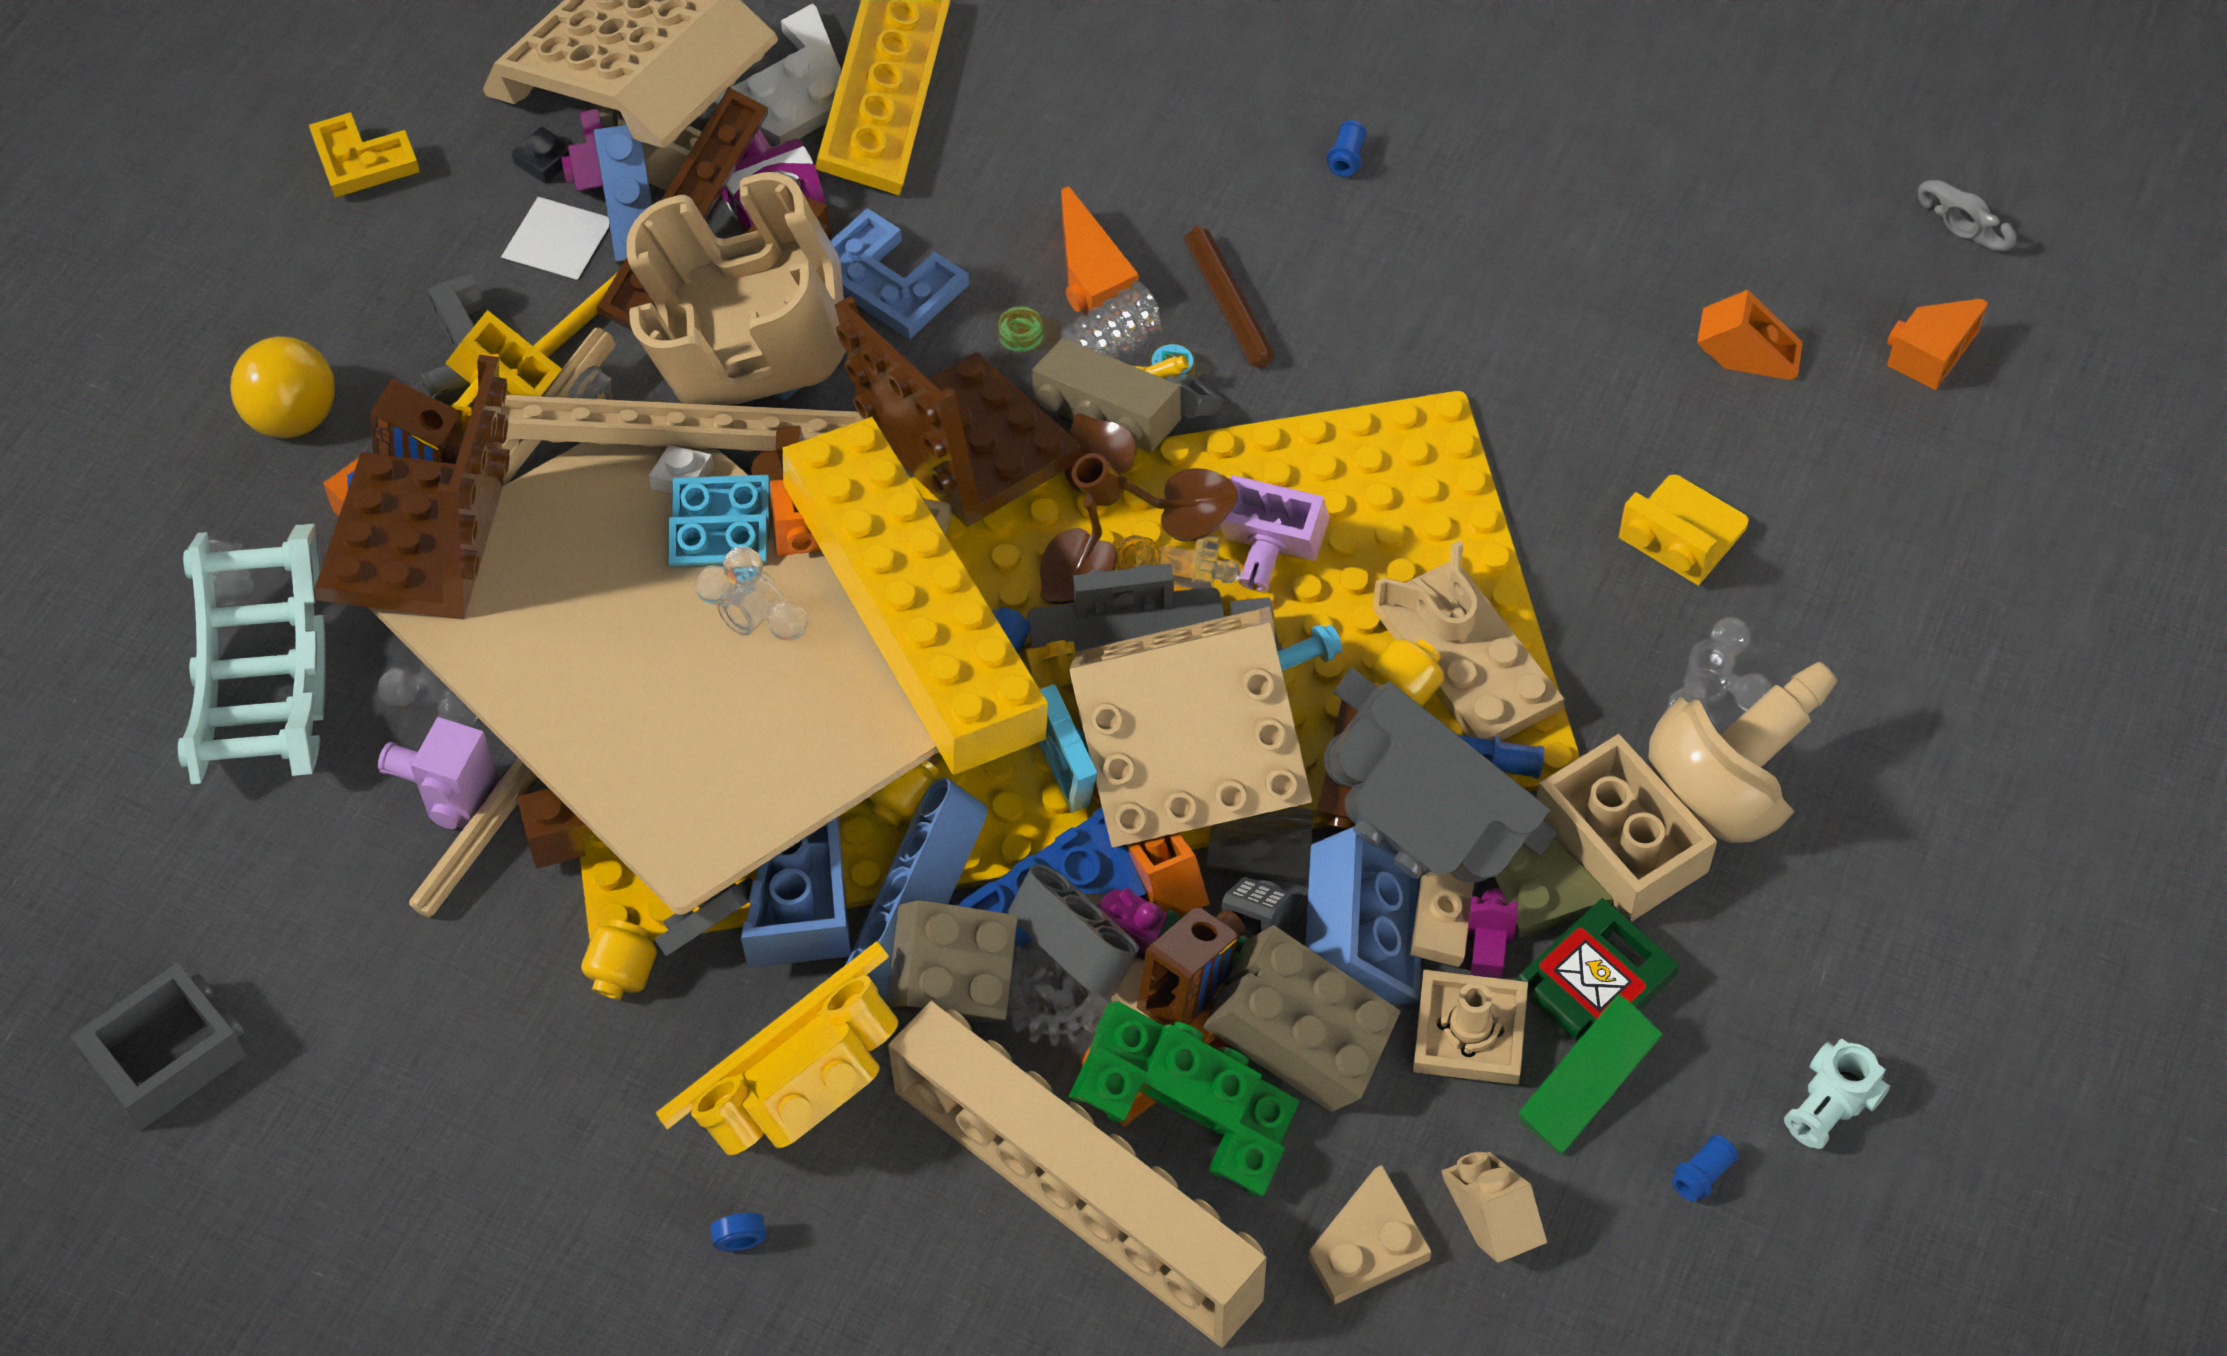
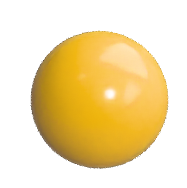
M277 336L266 338L253 344L240 356L232 372L230 391L236 411L252 429L269 437L288 439L311 432L327 417L335 398V379L326 358L315 347L297 338Z

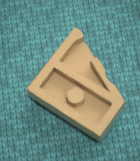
M1381 1165L1374 1168L1309 1250L1308 1260L1330 1300L1335 1305L1430 1261L1431 1250Z

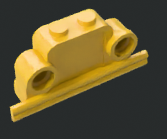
M877 941L658 1110L656 1114L662 1124L668 1130L691 1112L697 1123L707 1129L727 1155H735L748 1149L764 1133L776 1148L786 1147L803 1136L868 1085L879 1072L880 1067L869 1051L880 1046L894 1033L898 1026V1019L878 994L876 985L866 975L889 958L886 951Z

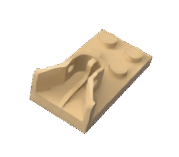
M1459 540L1451 545L1449 562L1406 583L1388 578L1377 580L1375 582L1373 611L1395 640L1405 639L1415 643L1418 639H1423L1440 653L1441 659L1438 661V664L1442 668L1444 681L1435 693L1466 735L1487 740H1493L1495 735L1500 736V741L1562 710L1564 698L1461 566L1464 544Z

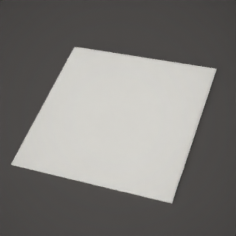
M537 197L501 258L578 280L610 226L609 218Z

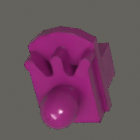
M1128 887L1123 891L1116 889L1108 893L1098 904V907L1138 944L1139 951L1136 957L1140 954L1146 955V949L1157 940L1167 917V913L1162 911L1157 904L1144 900L1134 894Z
M1498 888L1488 889L1483 894L1481 900L1478 897H1472L1467 939H1474L1470 973L1473 976L1501 979L1504 967L1506 943H1513L1518 915V902L1512 901L1507 904L1505 894Z

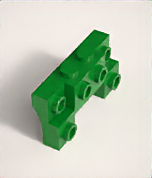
M1119 1001L1108 1003L1097 1025L1088 1056L1068 1098L1077 1103L1087 1102L1107 1113L1106 1118L1116 1123L1125 1121L1138 1092L1215 1134H1224L1207 1173L1214 1177H1225L1245 1188L1243 1193L1251 1197L1264 1196L1285 1150V1147L1280 1144L1300 1100L1260 1079L1262 1074L1247 1066L1250 1060L1243 1054L1227 1047H1220L1218 1051L1202 1042L1204 1034L1194 1027L1182 1022L1163 1026Z

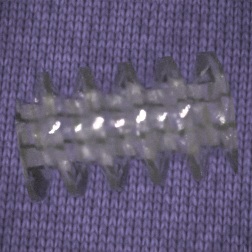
M1136 281L1131 284L1130 288L1120 290L1116 297L1106 299L1101 307L1092 308L1087 316L1077 318L1073 325L1063 327L1061 338H1066L1119 360V350L1129 355L1134 351L1133 341L1138 345H1144L1149 340L1148 333L1158 336L1163 330L1160 313L1153 295L1140 281Z

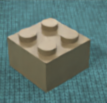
M922 900L898 905L887 1006L891 1010L919 1013L930 1001H933L945 1011L948 1009L955 1010L967 1021L988 1023L1006 1020L1018 915Z

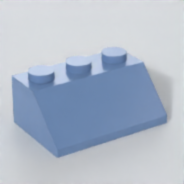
M1352 828L1312 844L1305 946L1389 1003L1413 1005L1420 1002L1422 958L1410 955L1420 877L1414 879L1405 874L1393 863V859L1396 857L1381 844L1378 847H1374L1366 843L1354 833Z

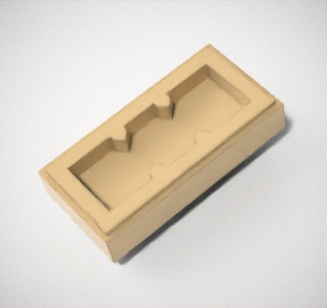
M1451 873L1430 877L1420 875L1410 955L1460 967L1465 957L1474 882L1460 881Z

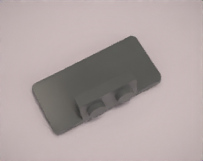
M1144 564L1131 569L1115 571L1095 570L1087 574L1073 575V604L1033 608L1027 614V620L1031 625L1029 632L1031 649L1046 646L1047 643L1065 640L1066 642L1074 641L1076 652L1225 617L1218 589L1205 587L1174 591L1171 564L1156 566Z

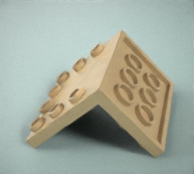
M1270 606L1076 652L1069 672L1089 755L1097 771L1096 784L1112 848L1312 802L1276 647Z

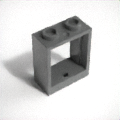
M178 962L69 1036L85 1063L139 1131L247 1056L238 1040V1037L245 1033L239 1022L227 1008L218 1012L210 1003L216 996L199 973L190 978ZM185 998L213 1034L142 1084L136 1086L109 1051Z

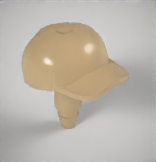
M1818 661L1791 677L1792 680L1783 688L1778 685L1772 687L1721 735L1716 731L1701 702L1695 699L1689 703L1680 697L1657 723L1649 741L1648 760L1652 770L1712 836L1726 843L1753 842L1779 829L1795 813L1783 799L1781 786L1777 778L1761 767L1811 722L1808 714L1817 706L1820 707L1837 683V677L1822 662Z

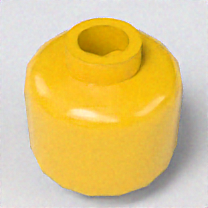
M1397 639L1370 669V676L1376 687L1391 682L1421 707L1444 681L1442 668L1438 664L1441 655L1431 644L1423 639H1418L1415 643L1405 639Z
M928 760L922 762L869 796V799L876 804L871 812L880 820L895 828L898 827L901 821L910 824L926 790L938 780L936 775L939 770Z
M612 919L609 926L597 927L592 934L581 964L583 974L594 981L591 990L615 1000H621L624 992L637 993L645 988L657 955L655 944L649 940L651 933L635 924L617 919Z

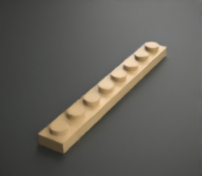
M506 395L504 407H501V414H508L509 418L506 440H548L554 443L564 441L590 442L600 445L632 444L647 447L673 445L677 447H691L693 449H737L744 452L754 450L774 451L777 428L800 426L806 440L864 420L858 412L522 395Z

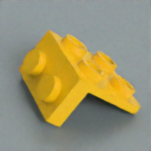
M1669 475L1648 499L1635 492L1625 503L1618 538L1699 586L1745 532L1748 525V517L1681 476Z

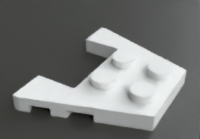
M813 3L781 20L782 33L799 51L788 55L781 61L731 87L768 107V115L760 130L767 141L774 145L794 138L800 139L827 124L838 85L841 68L818 10ZM726 91L708 107L709 111L714 112Z

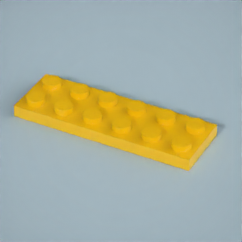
M950 0L860 1L815 164L816 170L900 195Z

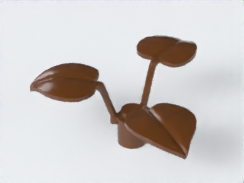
M1077 413L1069 435L1082 446L1083 456L1077 460L1075 465L1066 469L1065 474L1069 484L1076 491L1086 495L1083 506L1088 510L1092 533L1090 535L1084 529L1074 528L1058 534L1051 540L1041 560L1040 598L1052 604L1074 603L1073 575L1087 574L1095 570L1115 571L1118 556L1117 550L1111 543L1099 540L1102 536V528L1097 506L1114 504L1121 497L1122 490L1132 493L1155 508L1164 509L1161 516V525L1165 532L1175 540L1192 542L1207 537L1223 523L1238 502V489L1224 475L1212 470L1192 468L1172 475L1165 484V499L1156 498L1123 476L1133 466L1137 454V443L1130 431L1117 423L1102 421Z

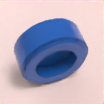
M748 1212L729 1215L718 1219L710 1226L713 1247L724 1252L752 1248L762 1243L767 1237L764 1216L759 1213Z

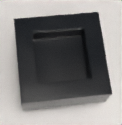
M541 126L511 152L513 162L546 184L563 170L561 157L570 156L568 146L571 144Z

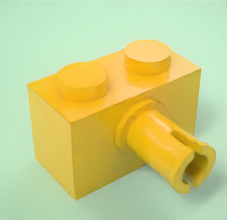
M488 310L445 363L471 384L458 401L451 406L457 409L461 415L467 407L471 408L469 414L462 421V424L465 426L468 425L478 393L477 360L479 355L499 357L500 378L507 379V395L542 396L562 370Z

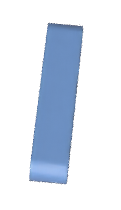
M945 777L936 780L922 797L846 963L848 964L876 941L889 955V958L866 976H869L876 985L878 994L886 1004L898 905L916 900L948 904L987 816V806L982 801ZM891 1010L894 1015L898 1012L897 1010Z

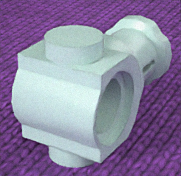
M1842 1038L1835 1046L1826 1042L1818 1051L1809 1067L1817 1073L1808 1084L1809 1097L1799 1109H1791L1784 1117V1123L1798 1141L1810 1148L1822 1149L1829 1141L1828 1132L1839 1119L1848 1120L1852 1116L1859 1115L1864 1107L1871 1112L1877 1108L1890 1089V1085L1882 1080L1886 1069L1878 1064L1875 1055L1868 1048L1860 1044L1847 1043ZM1840 1072H1850L1860 1081H1849Z

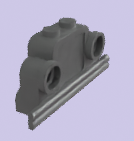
M1351 668L1334 689L1333 693L1357 711V714L1345 730L1334 737L1327 745L1324 754L1325 769L1334 782L1343 787L1352 788L1345 798L1344 806L1347 816L1355 823V826L1352 828L1354 833L1374 847H1378L1379 844L1383 845L1396 856L1393 859V863L1408 876L1418 879L1420 875L1430 877L1451 873L1456 879L1463 882L1483 881L1502 872L1522 844L1539 857L1557 835L1558 831L1544 821V818L1550 811L1548 807L1393 683L1387 682L1376 687L1354 668Z

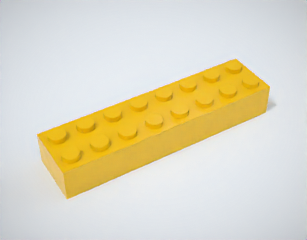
M873 417L783 447V483L786 491L804 518L807 527L953 775L1046 740L1048 702Z

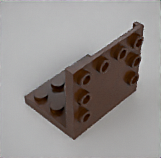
M849 296L835 304L839 325L836 326V334L846 349L848 360L844 363L849 378L855 385L857 395L853 397V402L858 413L863 419L873 417L900 463L940 502L950 503L952 513L966 527L1075 465L1077 460L1083 456L1082 446L978 352L927 379L859 316L855 299Z
M479 355L478 393L456 464L367 452L360 453L315 586L317 601L456 619L465 618L503 488V478L507 477L510 462L509 449H502V443H505L507 438L509 418L508 414H501V407H504L506 401L507 379L500 378L499 357Z

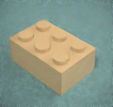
M1620 734L1615 735L1539 783L1536 799L1550 809L1544 821L1558 831L1554 838L1604 887L1613 898L1612 904L1630 922L1709 872L1717 840Z

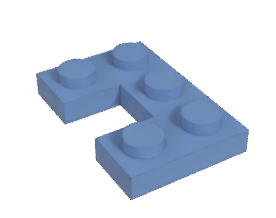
M867 208L831 240L841 263L843 296L846 298L851 296L856 300V304L910 340L969 286V273L934 251L907 277L903 278L879 262L902 242L901 229Z

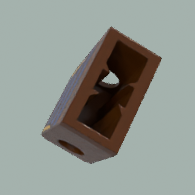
M391 378L370 413L373 453L456 464L464 438L462 437L461 413L457 409Z
M1193 908L1146 949L1137 1009L1163 1026L1174 1025L1175 1022L1190 1025L1228 981L1226 979L1233 967L1238 939L1245 933L1243 921L1235 913L1228 910H1223L1215 918L1202 908Z

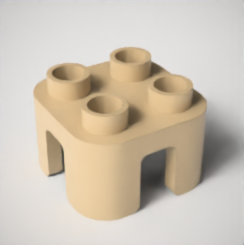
M775 172L758 173L744 177L739 183L741 203L758 229L757 231L727 239L716 237L693 200L686 195L673 196L651 205L637 217L629 230L626 243L629 265L656 305V308L652 303L630 308V326L644 350L682 403L733 406L805 386L817 385L834 372L845 354L846 349L836 334V326L839 325L835 304L844 300L839 256L798 184L784 174Z

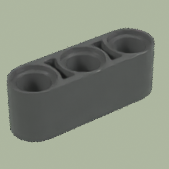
M1044 865L1031 866L1008 910V914L1018 915L1017 925L1082 986L1102 996L1110 997L1115 995L1139 951L1138 944L1061 873Z

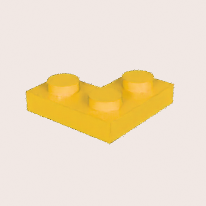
M351 112L309 124L334 198L420 172L405 130L362 142Z

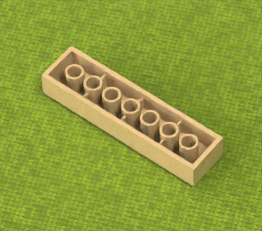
M930 1001L888 1044L895 1093L1218 1346L1223 1348L1264 1301L1267 1257L1264 1255L1260 1244L1254 1238L1241 1231L1236 1234L1220 1222L1221 1218L1212 1206L1201 1199L1191 1200L1178 1190L1176 1181L1165 1170L1158 1166H1153L1151 1169L1139 1160L1133 1148L1122 1137L1116 1134H1111L1110 1136L1105 1134L1094 1125L1092 1117L1080 1105L1074 1102H1070L1067 1105L1053 1094L1051 1086L1042 1076L1034 1071L1026 1073L1012 1063L1011 1056L999 1043L994 1040L985 1042L973 1033L970 1024L961 1014L953 1009L945 1011L933 1001Z

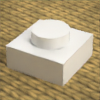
M668 445L649 474L651 490L672 494L673 478L709 477L714 469L712 454Z

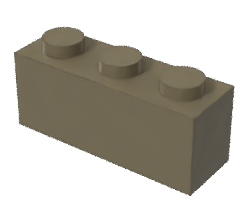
M1062 337L1032 369L1034 403L1071 420H1074L1077 413H1081L1098 420L1117 423L1130 431L1136 440L1138 448L1152 453L1181 420L1180 385Z

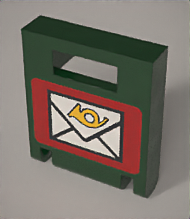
M1602 897L1518 976L1516 981L1528 982V991L1536 982L1542 979L1543 981L1532 991L1530 1000L1577 1041L1618 994L1626 998L1640 1011L1678 975L1679 964ZM1613 931L1646 959L1639 968L1607 941L1612 937Z

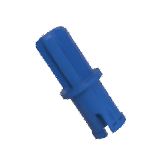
M1458 735L1501 771L1539 779L1544 760V747L1501 742L1500 736L1495 735L1493 740Z

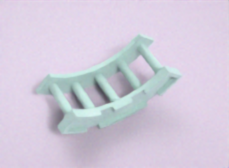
M315 524L295 525L287 542H283L282 547L210 552L208 532L197 533L188 550L184 551L183 556L186 577L188 579L193 578L197 655L190 659L189 664L190 678L195 690L189 723L183 738H179L178 741L180 765L182 768L188 767L191 784H200L202 782L209 760L281 755L282 759H289L292 776L312 774L321 742L319 735L312 736L313 721L324 719L326 684L324 615L315 616L314 604H316L315 586L321 571ZM284 566L286 571L292 572L294 597H289L288 602L216 608L213 572ZM288 621L291 626H295L296 649H290L288 655L218 660V627ZM290 674L291 678L294 679L293 696L287 697L286 702L217 707L218 680ZM287 721L285 729H281L279 735L213 740L215 727Z

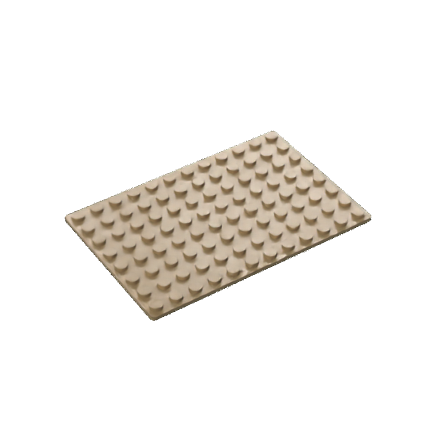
M582 442L503 486L464 619L368 608L675 914L682 915L693 910L938 753L939 750L822 550L804 554L777 556L772 517H770L767 563L670 567L668 564L669 517H672V494L651 490L649 474L667 446L600 445ZM681 447L712 454L714 469L709 477L748 475L716 448L693 449L691 447Z

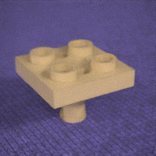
M1424 970L1413 1072L1518 1085L1521 1072L1528 982ZM1440 1023L1442 1027L1450 1024V1029L1440 1030L1437 1024ZM1502 1030L1504 1034L1500 1037H1497V1035ZM1462 1049H1465V1053L1471 1054L1472 1052H1475V1055L1472 1057H1465L1464 1055H1462L1461 1051Z

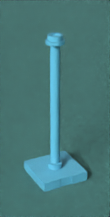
M1317 625L1311 629V638L1279 650L1278 655L1282 671L1317 656H1320L1324 662L1333 660L1335 654L1342 652L1341 641L1335 628L1332 625L1325 627ZM1053 684L1040 689L1048 702L1046 740L1038 742L1071 813L1090 806L1097 771L1089 756L1084 730L1081 731L1079 727L1074 726L1056 685Z

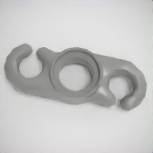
M1927 180L1919 186L1918 198L1924 208H1931L1933 206V199L1929 193L1934 194L1941 203V205H1937L1934 208L1936 215L1943 217L1946 226L1955 235L1970 239L1992 251H2007L2014 247L2016 233L2011 224L2006 222L2001 225V232L2005 239L1999 237L1992 228V226L1999 224L1998 217L1990 214L1987 204L1977 195L1963 192L1941 180ZM1959 208L1970 214L1974 223L1967 220L1960 213Z

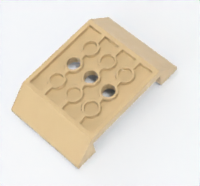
M564 0L494 63L483 91L487 97L516 104L518 101L526 98L532 88L538 87L615 109L621 112L634 140L665 148L668 144L674 142L679 134L697 117L704 114L708 107L728 87L731 88L743 73L754 63L761 60L764 54L778 41L776 33L741 0Z

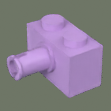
M1231 475L1230 480L1239 491L1238 502L1220 525L1225 540L1251 546L1242 575L1238 581L1239 584L1250 590H1253L1254 584H1258L1257 592H1267L1278 554L1283 553L1316 561L1330 518L1323 496Z
M437 717L419 751L388 742L382 749L378 760L380 773L390 774L417 783L429 818L439 826L447 829H455L456 827L464 829L499 783L484 731Z

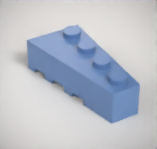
M839 816L758 867L756 880H753L749 897L750 908L747 922L744 921L741 935L748 968L850 956L851 945Z

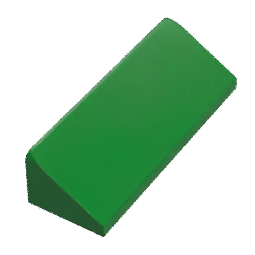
M1618 994L1522 1107L1518 1114L1520 1123L1562 1156L1659 1041L1662 1033L1626 998Z

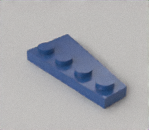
M1101 807L1093 813L1092 817L1075 828L1071 827L1056 837L1055 841L1034 856L1029 855L1016 864L1013 870L995 882H989L955 906L1008 914L1015 896L1033 865H1044L1058 871L1084 894H1106L1116 889L1123 891L1128 887L1134 894L1145 900L1146 891L1126 845L1111 847ZM1016 925L1014 948L1034 941Z

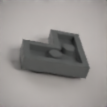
M749 877L738 885L733 883L698 906L699 910L696 912L691 910L682 915L673 914L664 920L663 923L668 931L655 938V941L665 956H668L749 903L752 879Z

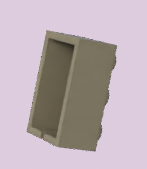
M1275 925L1246 940L1226 979L1231 984L1221 989L1203 1028L1330 1112L1361 1099L1401 1011Z

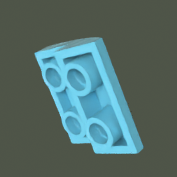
M769 475L673 478L672 517H669V566L767 563L771 517V479Z

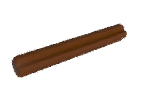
M1201 226L1193 227L1192 231L1185 235V243L1249 364L1253 367L1257 366L1259 369L1267 367V364L1275 358L1274 350L1209 229H1202Z

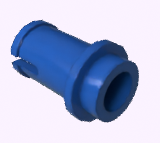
M1354 120L1344 121L1339 127L1335 146L1328 151L1326 159L1329 169L1337 176H1351L1360 168L1362 162L1360 150L1367 135L1366 128L1360 122Z
M1718 1134L1711 1136L1708 1142L1688 1163L1680 1162L1674 1168L1673 1187L1688 1201L1695 1202L1699 1198L1706 1199L1712 1193L1711 1185L1732 1163L1738 1160L1737 1150L1723 1136Z

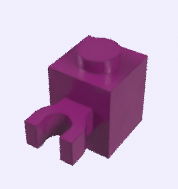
M598 109L581 111L580 116L586 143L569 145L570 156L561 157L566 183L575 182L577 191L603 187L594 134L595 129H602Z

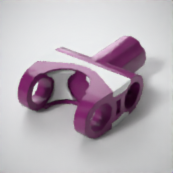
M760 129L721 193L732 214L746 231L754 223L740 199L739 183L744 177L764 172L784 174L798 184L804 196L825 204L816 169L801 141L798 138H794L771 147Z

